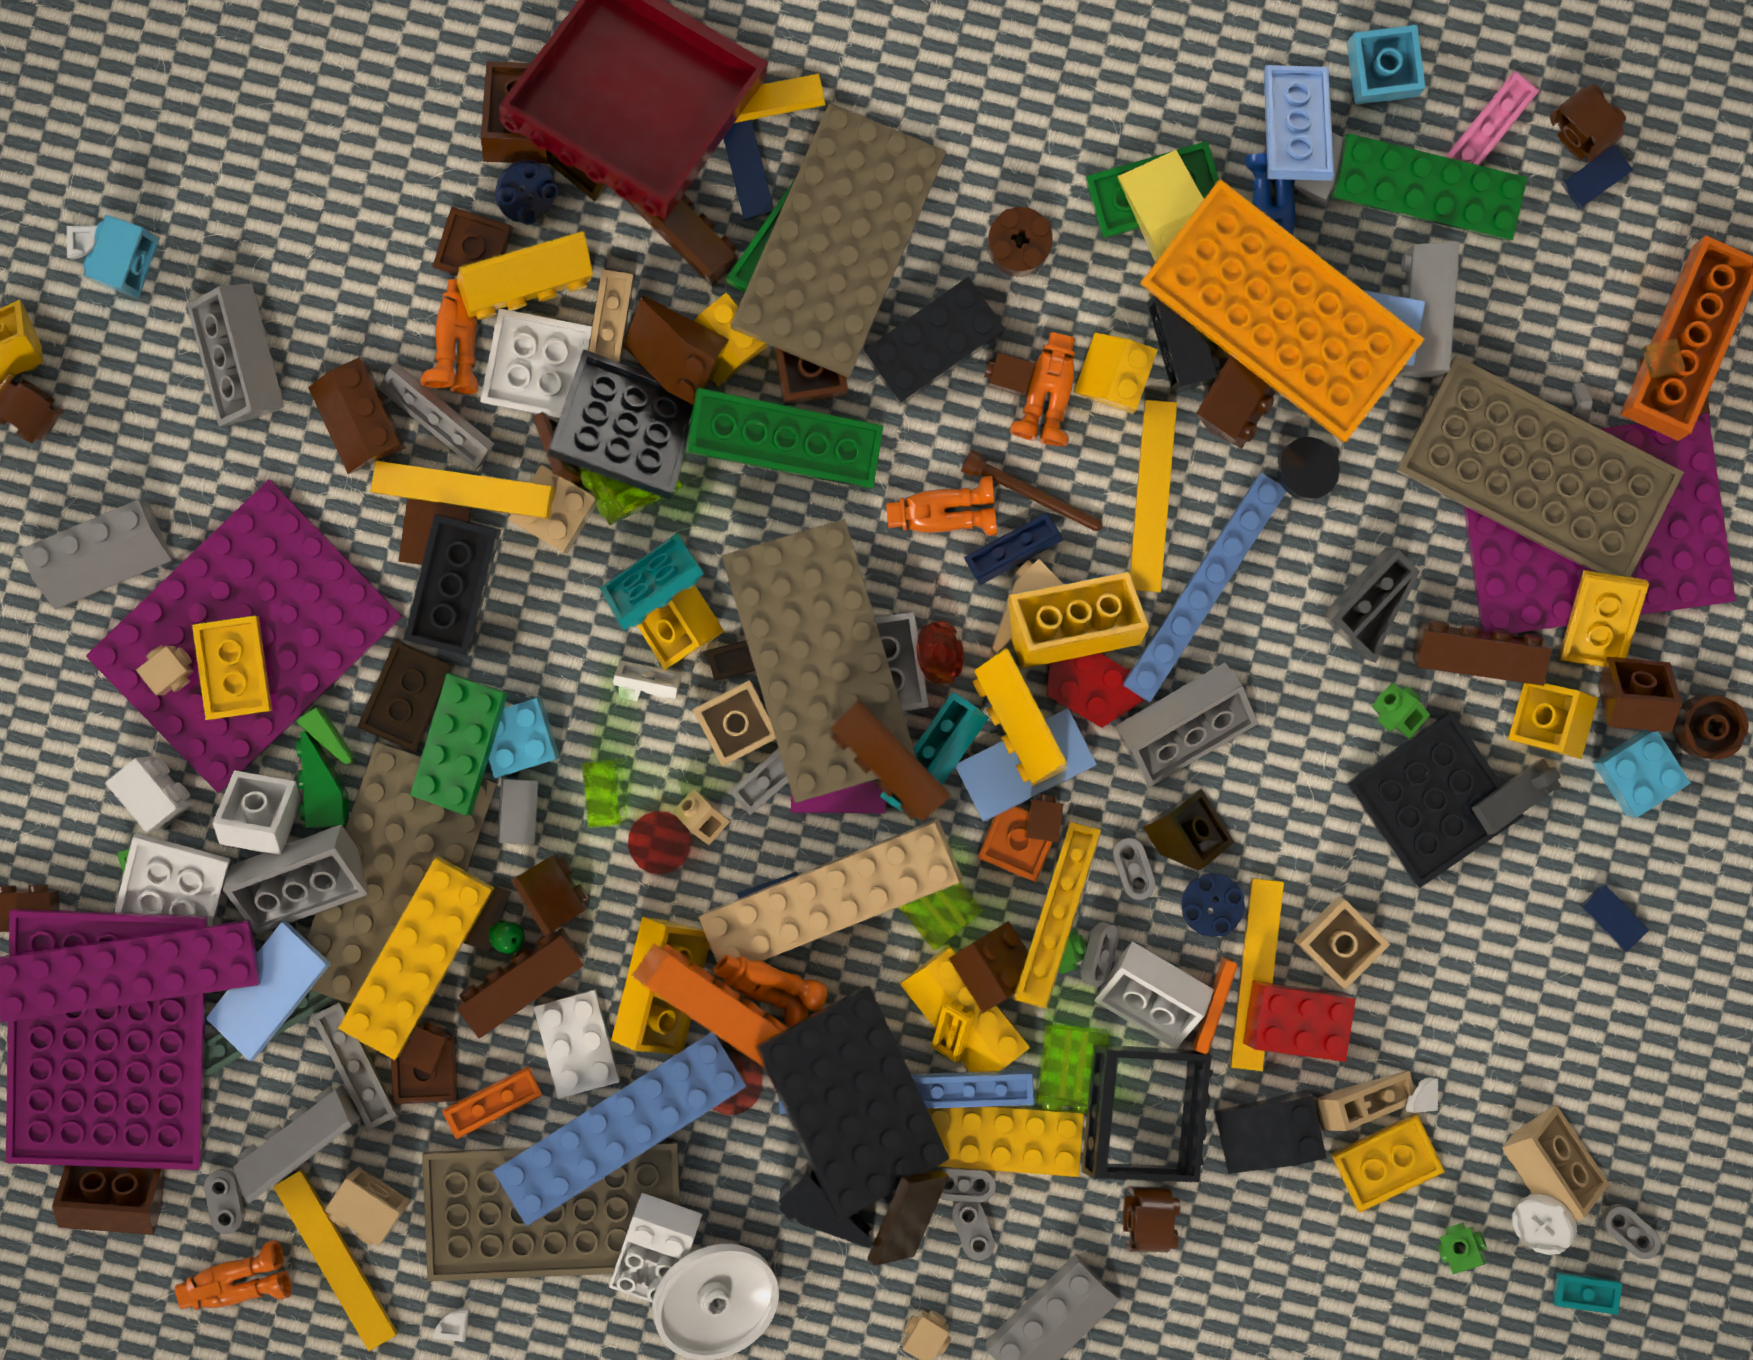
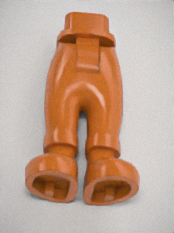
M449 279L447 292H444L442 295L443 300L436 320L435 338L437 352L435 354V361L437 363L434 368L422 373L420 384L429 388L450 387V391L457 394H476L479 384L472 368L475 367L477 316L468 317L457 285V279ZM455 341H457L456 373H454L453 363L455 362Z
M1055 332L1050 333L1048 344L1043 345V352L1033 368L1028 386L1027 401L1023 410L1025 416L1020 421L1012 422L1010 426V433L1012 435L1030 441L1036 440L1039 418L1042 416L1045 397L1049 392L1050 399L1048 410H1046L1045 414L1046 421L1039 442L1053 446H1067L1069 436L1061 430L1060 423L1064 421V412L1070 399L1074 380L1073 358L1075 357V352L1072 351L1074 337Z
M992 476L982 477L978 487L970 491L969 488L929 490L911 495L906 500L904 497L900 498V502L886 503L888 528L902 527L903 531L909 529L918 532L937 533L964 528L973 529V526L981 528L988 536L997 535L995 508H986L973 512L971 510H965L964 512L945 511L947 508L961 506L994 505Z
M725 955L714 968L715 975L722 977L726 985H730L741 994L760 1002L773 1004V1006L780 1009L784 1008V1020L788 1027L807 1018L808 1009L818 1012L826 1002L828 991L824 983L812 979L802 980L799 975L781 971L761 960L752 961L746 960V957L743 956L734 958L730 955Z
M277 1240L267 1241L261 1248L260 1254L255 1258L250 1256L243 1260L228 1261L211 1266L196 1276L188 1277L186 1282L175 1285V1294L180 1309L193 1307L194 1310H198L201 1307L221 1308L239 1304L252 1298L263 1297L264 1294H269L279 1300L291 1297L292 1283L286 1271L276 1272L262 1279L256 1278L249 1282L234 1283L235 1280L281 1268L284 1255L280 1243Z

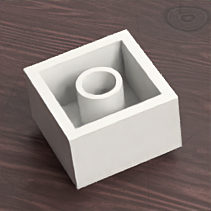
M153 756L133 759L105 782L146 833L165 829L193 806L188 800L190 794L187 789L179 782L175 784L168 775L170 772L168 766L160 758L155 759Z
M234 771L212 822L219 844L281 855L301 802L296 781Z

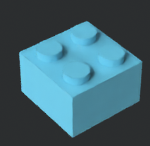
M1417 25L1356 32L1347 41L1355 105L1418 97L1426 88Z
M105 215L104 221L99 222L95 231V239L97 241L93 252H89L86 256L84 276L103 286L139 298L160 238L143 227Z
M535 698L504 708L489 756L494 778L560 758L542 698Z
M1642 730L1592 762L1624 814L1630 817L1638 818L1691 784L1658 731Z

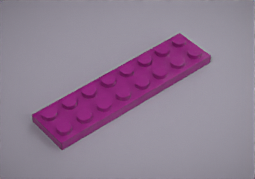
M246 920L0 956L1 1023L259 985L261 980L251 921Z

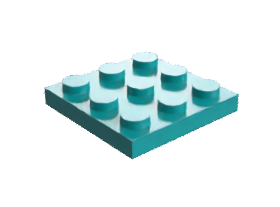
M676 533L600 587V590L617 622L625 631L630 626L635 627L642 623L646 615L654 609L666 606L673 596L682 589H689L698 582L699 577L704 573L684 541Z

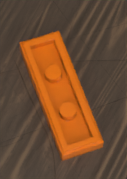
M1221 958L1211 987L1214 989L1205 1016L1199 1023L1192 1043V1048L1197 1052L1206 1054L1210 1049L1238 966L1233 960Z
M529 1066L442 1109V1112L455 1139H458L543 1095Z

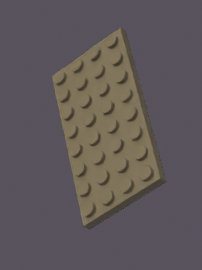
M829 102L732 320L730 329L850 378L945 158L946 151Z
M1458 356L1453 357L1450 363V371L1445 373L1396 469L1397 472L1593 572L1625 577L1632 576L1684 474L1683 471Z
M842 519L721 555L794 802L798 803L879 778L872 770L866 774L854 762L857 755L849 747L843 750L831 738L835 732L830 727L858 700L916 758L846 520Z
M380 742L375 743L345 829L358 848L369 890L368 895L315 914L307 941L331 965L312 987L311 991L350 1004L353 1003L433 860L440 856L466 872L468 871L498 785L497 782L485 778L482 779L473 813L466 816L411 796L421 756Z
M678 1141L657 1143L528 1226L525 1225L493 1170L528 1148L424 1152L422 1154L427 1282L613 1274L641 1194L645 1193L681 1206Z

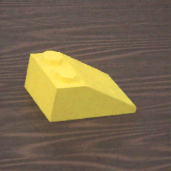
M1177 150L1117 177L1155 263L1204 200Z

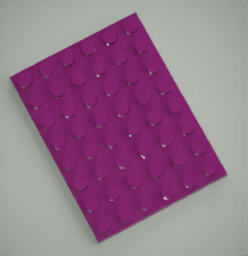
M1709 413L1699 414L1692 433L1679 441L1639 423L1601 428V430L1684 472L1631 578L1647 580L1649 583L1640 615L1736 601ZM1463 506L1481 631L1492 633L1494 629H1501L1513 634L1567 626L1583 570H1591Z
M268 479L104 637L86 657L217 793H222L228 787L234 771L243 772L396 625L403 616L276 484ZM259 616L272 711L206 720L192 625ZM160 645L163 647L175 646L176 649L182 648L191 658L192 662L189 665L195 671L188 676L190 682L177 692L171 690L166 695H155L136 671L148 661L146 656Z
M12 909L9 911V955L208 926V916ZM206 993L8 1022L6 1163L200 1170L202 1167Z

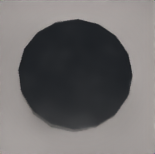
M1314 437L1298 438L1283 448L1277 460L1278 480L1284 490L1294 498L1301 500L1319 499L1331 492L1338 482L1340 473L1338 457L1331 446L1321 439Z

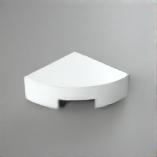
M67 226V258L78 259L94 249L97 241L95 239L97 226Z
M1430 1077L1421 1080L1413 1096L1410 1095L1408 1097L1406 1111L1412 1113L1438 1111V1079Z
M459 1308L446 1314L437 1325L433 1338L465 1342L470 1308Z

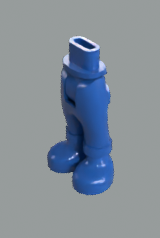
M1267 154L1246 155L1245 166L1253 172L1255 177L1253 181V205L1293 236L1295 228L1294 180L1276 179V204L1272 206V180L1268 179Z

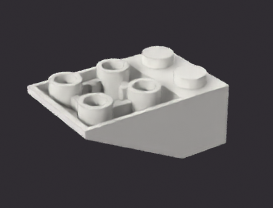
M642 1193L609 1288L653 1303L654 1294L664 1275L674 1264L689 1254L702 1214Z

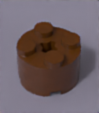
M1591 84L1588 87L1581 88L1551 112L1550 121L1552 126L1558 123L1561 132L1557 136L1575 157L1580 160L1588 157L1587 162H1592L1623 137L1624 129L1622 123L1626 121V116L1619 107H1612L1604 98L1602 90L1596 84Z
M1015 207L1004 210L994 220L987 239V251L997 269L1013 277H1023L1038 270L1047 260L1052 248L1053 236L1049 221L1039 212L1027 207ZM1021 236L1023 241L1028 244H1023L1022 248L1015 247L1016 242L1014 240Z
M9 372L0 385V424L5 425L9 422L18 428L16 434L31 444L36 440L44 441L66 409L62 405L56 409L52 405L55 401L54 398L25 379L21 383L14 381L13 379L16 374Z
M1700 695L1688 699L1681 705L1673 727V734L1681 749L1690 756L1705 759H1724L1740 750L1745 735L1748 734L1749 723L1745 711L1735 701L1719 695ZM1709 722H1713L1714 727H1711L1708 732Z
M1129 1186L1127 1190L1131 1193V1196H1125L1123 1204V1232H1130L1131 1240L1125 1241L1127 1250L1129 1252H1169L1170 1249H1177L1179 1235L1178 1231L1174 1228L1175 1217H1179L1180 1214L1179 1198L1173 1197L1168 1187Z

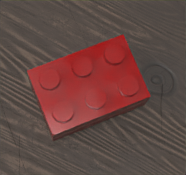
M1253 981L1243 1044L1255 1050L1346 1062L1356 999L1343 993Z

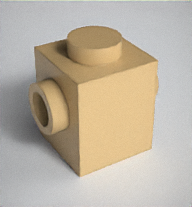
M162 645L153 649L146 656L148 661L136 670L155 695H166L171 690L174 692L179 691L190 682L188 676L195 672L189 665L192 662L191 658L182 648L176 649L175 646L163 647Z
M694 788L673 811L678 819L694 835L708 845L730 823L711 801Z
M921 1309L917 1317L912 1315L903 1331L907 1333L902 1341L903 1350L919 1360H934L938 1352L943 1354L951 1341V1337L948 1336L950 1331L949 1325L946 1324L947 1319L933 1310L928 1313Z

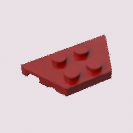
M1101 653L1048 664L1046 696L1100 728H1103L1144 701V699L1122 685L1130 671Z

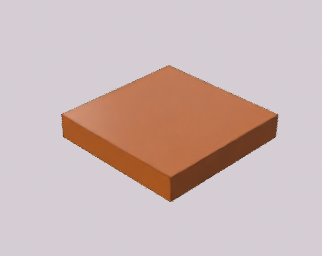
M1015 806L993 818L977 858L1036 882L1053 841L1024 837L1028 810Z

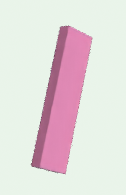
M1514 71L1445 157L1480 165L1540 90L1517 71Z

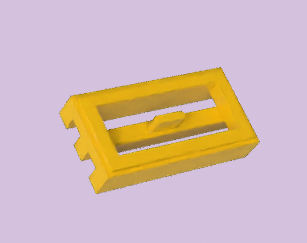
M949 997L942 1005L931 1048L958 1063L964 1056L976 1013L971 1010L965 1013V1007L961 1004L955 1007L953 1005L954 1000ZM951 1014L954 1017L947 1035L946 1045L943 1046L942 1043ZM961 1021H962L961 1028H960V1031H959V1035H958V1038H957V1042H956V1045H955V1049H954V1052H953V1047H954V1044H955V1040H956V1037H957V1033H958V1030H959V1026H960V1023H961Z

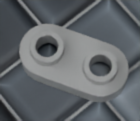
M1126 837L1120 839L1113 847L1112 856L1123 889L1131 898L1144 900L1151 896L1155 889V879L1145 849L1134 838ZM1127 847L1132 848L1134 851L1130 859H1125L1122 855L1123 850ZM1137 877L1142 878L1144 881V885L1140 889L1133 887V880Z
M1100 922L1091 929L1085 957L1080 966L1083 982L1096 987L1102 986L1107 981L1119 941L1117 927L1105 922Z
M951 1167L938 1169L944 1171L954 1180L952 1186L944 1187L940 1196L942 1200L985 1202L995 1193L996 1184L994 1177L987 1170ZM975 1180H984L985 1186L982 1189H976L973 1186Z
M218 1169L205 1180L204 1191L211 1225L219 1233L230 1234L243 1224L245 1211L240 1185L235 1173L228 1169ZM216 1182L224 1184V1192L216 1190ZM222 1213L230 1215V1223L222 1221Z
M956 1201L952 1208V1217L964 1252L969 1258L976 1261L987 1259L994 1251L995 1242L981 1203ZM971 1210L974 1212V1217L966 1220L962 1217L963 1212ZM976 1240H982L985 1246L977 1250L973 1247V1243Z
M1614 1204L1604 1211L1602 1215L1604 1229L1632 1254L1640 1259H1650L1657 1255L1661 1248L1660 1236L1632 1210L1624 1205ZM1617 1215H1621V1223L1618 1225H1614V1217ZM1645 1236V1243L1639 1246L1637 1244L1638 1238Z

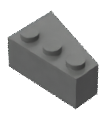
M1385 547L1328 607L1321 617L1363 659L1376 663L1380 655V648L1386 636L1390 635L1395 617L1399 609L1403 608L1420 571L1399 549Z

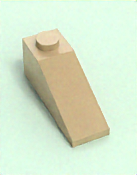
M1028 559L1015 572L1019 578L1014 582L1010 595L1064 584L1040 559L1034 563ZM1007 601L991 647L994 653L999 652L1012 639L1009 601Z
M1403 1071L1336 1090L1314 1099L1322 1130L1348 1131L1406 1107L1408 1097L1410 1095L1413 1096L1415 1089L1410 1071Z

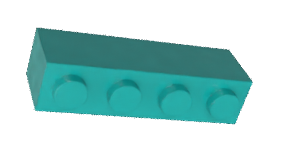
M952 692L914 746L916 759L943 785L989 717L976 706L955 692ZM884 792L881 794L880 797L904 813L899 808L903 802L894 793L890 797ZM916 816L913 820L917 822L919 818Z

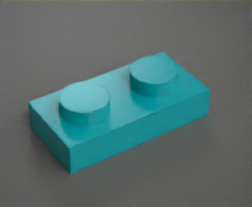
M1556 1272L1552 1304L1558 1307L1618 1315L1623 1283L1618 1280Z

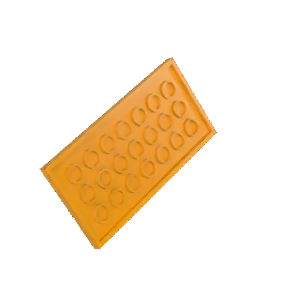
M1221 179L1215 184L1140 282V285L1343 443L1347 442L1424 340L1422 336Z

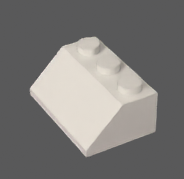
M1132 941L1116 961L1107 981L1096 995L1094 1002L1176 1049L1205 1016L1214 989Z

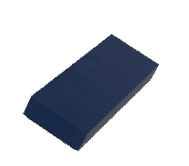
M752 120L734 123L723 139L745 221L771 214L774 207Z
M1046 512L965 556L964 560L980 586L1063 541V538Z

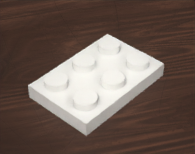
M596 989L541 1003L533 1007L558 1099L621 1081Z

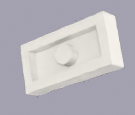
M620 660L614 675L613 685L619 687V698L637 701L641 691L653 694L657 698L676 699L682 673Z

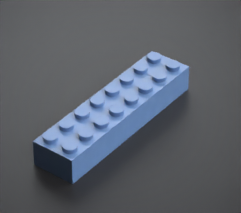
M711 1032L493 1170L525 1225L528 1226L738 1093L749 1084L720 1037Z

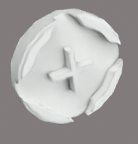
M1543 1194L1528 1195L1519 1202L1512 1214V1225L1517 1236L1522 1241L1525 1239L1530 1244L1529 1247L1539 1253L1547 1255L1560 1254L1570 1247L1577 1235V1223L1573 1214L1562 1202L1551 1196Z

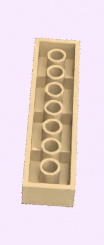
M938 818L706 911L699 916V920L717 963L725 955H730L734 958L743 956L746 957V960L763 961L957 884L963 877Z

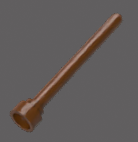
M973 449L970 450L960 472L970 477L973 474L978 477L980 474L992 476L993 481L1093 531L1101 530L1103 524L1100 519L987 464V460L982 458L983 454Z

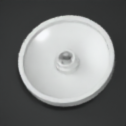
M716 1244L698 1249L674 1264L660 1281L652 1304V1316L655 1327L665 1345L676 1354L685 1358L716 1360L733 1355L757 1340L770 1325L779 1301L778 1282L768 1262L759 1253L748 1247L737 1244Z

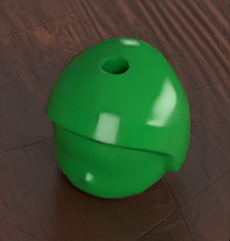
M502 920L489 929L491 945L497 951L504 954L516 953L520 950L525 940L524 929L517 923Z

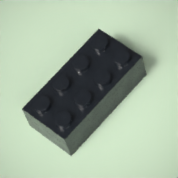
M967 277L864 350V356L898 405L902 406L1004 333L1005 328L971 279Z
M443 514L434 515L403 640L462 655L471 653L501 534L500 529Z

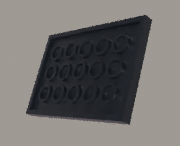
M865 986L755 1045L836 1220L842 1221L895 1191L902 1177L924 1174L950 1159L870 986Z

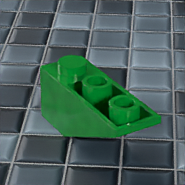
M300 732L301 738L296 740L297 756L302 757V770L298 771L299 789H303L304 802H300L299 805L300 819L305 821V828L345 826L350 817L348 791L319 742L308 732Z

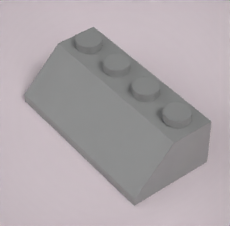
M1460 242L1414 244L1407 250V253L1403 254L1401 271L1406 272L1405 285L1400 287L1399 297L1425 301L1419 334L1424 340L1417 348L1414 365H1404L1398 376L1436 379L1450 371Z
M253 285L219 286L188 303L187 307L218 426H228L266 416L283 408V393L278 385L275 363L270 354L266 339L267 332L261 320L258 308L259 302L254 293Z
M139 499L20 549L32 580L56 610L173 561L149 502Z
M1224 662L1127 718L1115 727L1148 787H1151L1258 725L1243 685Z
M342 825L289 843L284 846L281 855L265 852L230 865L223 891L244 919L251 921V927L256 934L277 928L281 922L287 921L291 923L368 895L369 891L358 848Z
M342 1085L334 1091L330 1086L314 1097L318 1102L309 1110L305 1105L289 1116L292 1123L284 1129L277 1125L263 1136L267 1142L259 1148L253 1143L238 1155L241 1161L233 1169L244 1199L248 1204L361 1118L351 1096Z
M1075 1254L985 1341L987 1352L995 1360H1060L1120 1301V1298Z

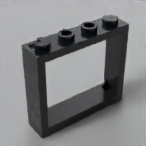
M1094 1044L1081 1172L1094 1179L1199 1182L1201 1165H1204L1202 1157L1203 1141L1207 1136L1205 1119L1206 1110L1210 1105L1208 1088L1209 1078L1213 1073V1070L1210 1069L1212 1055L1208 1053L1203 1054L1192 1049ZM1118 1058L1188 1061L1178 1166L1108 1163Z

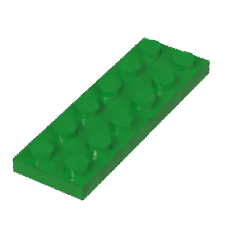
M1349 133L1344 137L1331 198L1510 241L1514 239L1528 177Z
M697 388L685 453L872 489L874 488L884 426Z

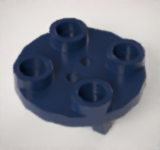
M524 159L514 162L502 172L496 184L495 198L497 206L506 217L515 222L530 225L549 210L557 198L559 190L553 175L547 167L537 161Z
M1216 873L1200 875L1190 881L1183 891L1181 899L1183 918L1190 928L1201 935L1210 937L1226 936L1236 928L1243 917L1245 908L1244 894L1238 885L1225 875ZM1214 896L1218 897L1216 902H1213ZM1212 908L1213 912L1209 914L1207 910Z

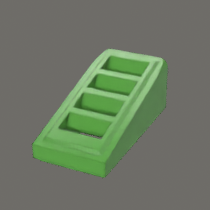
M316 707L296 720L298 725L342 763L352 764L356 761V757L323 708Z

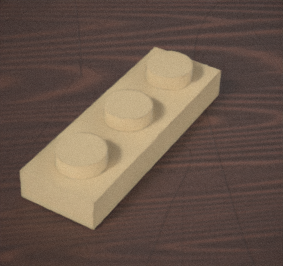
M602 269L589 351L617 362H621L634 274Z

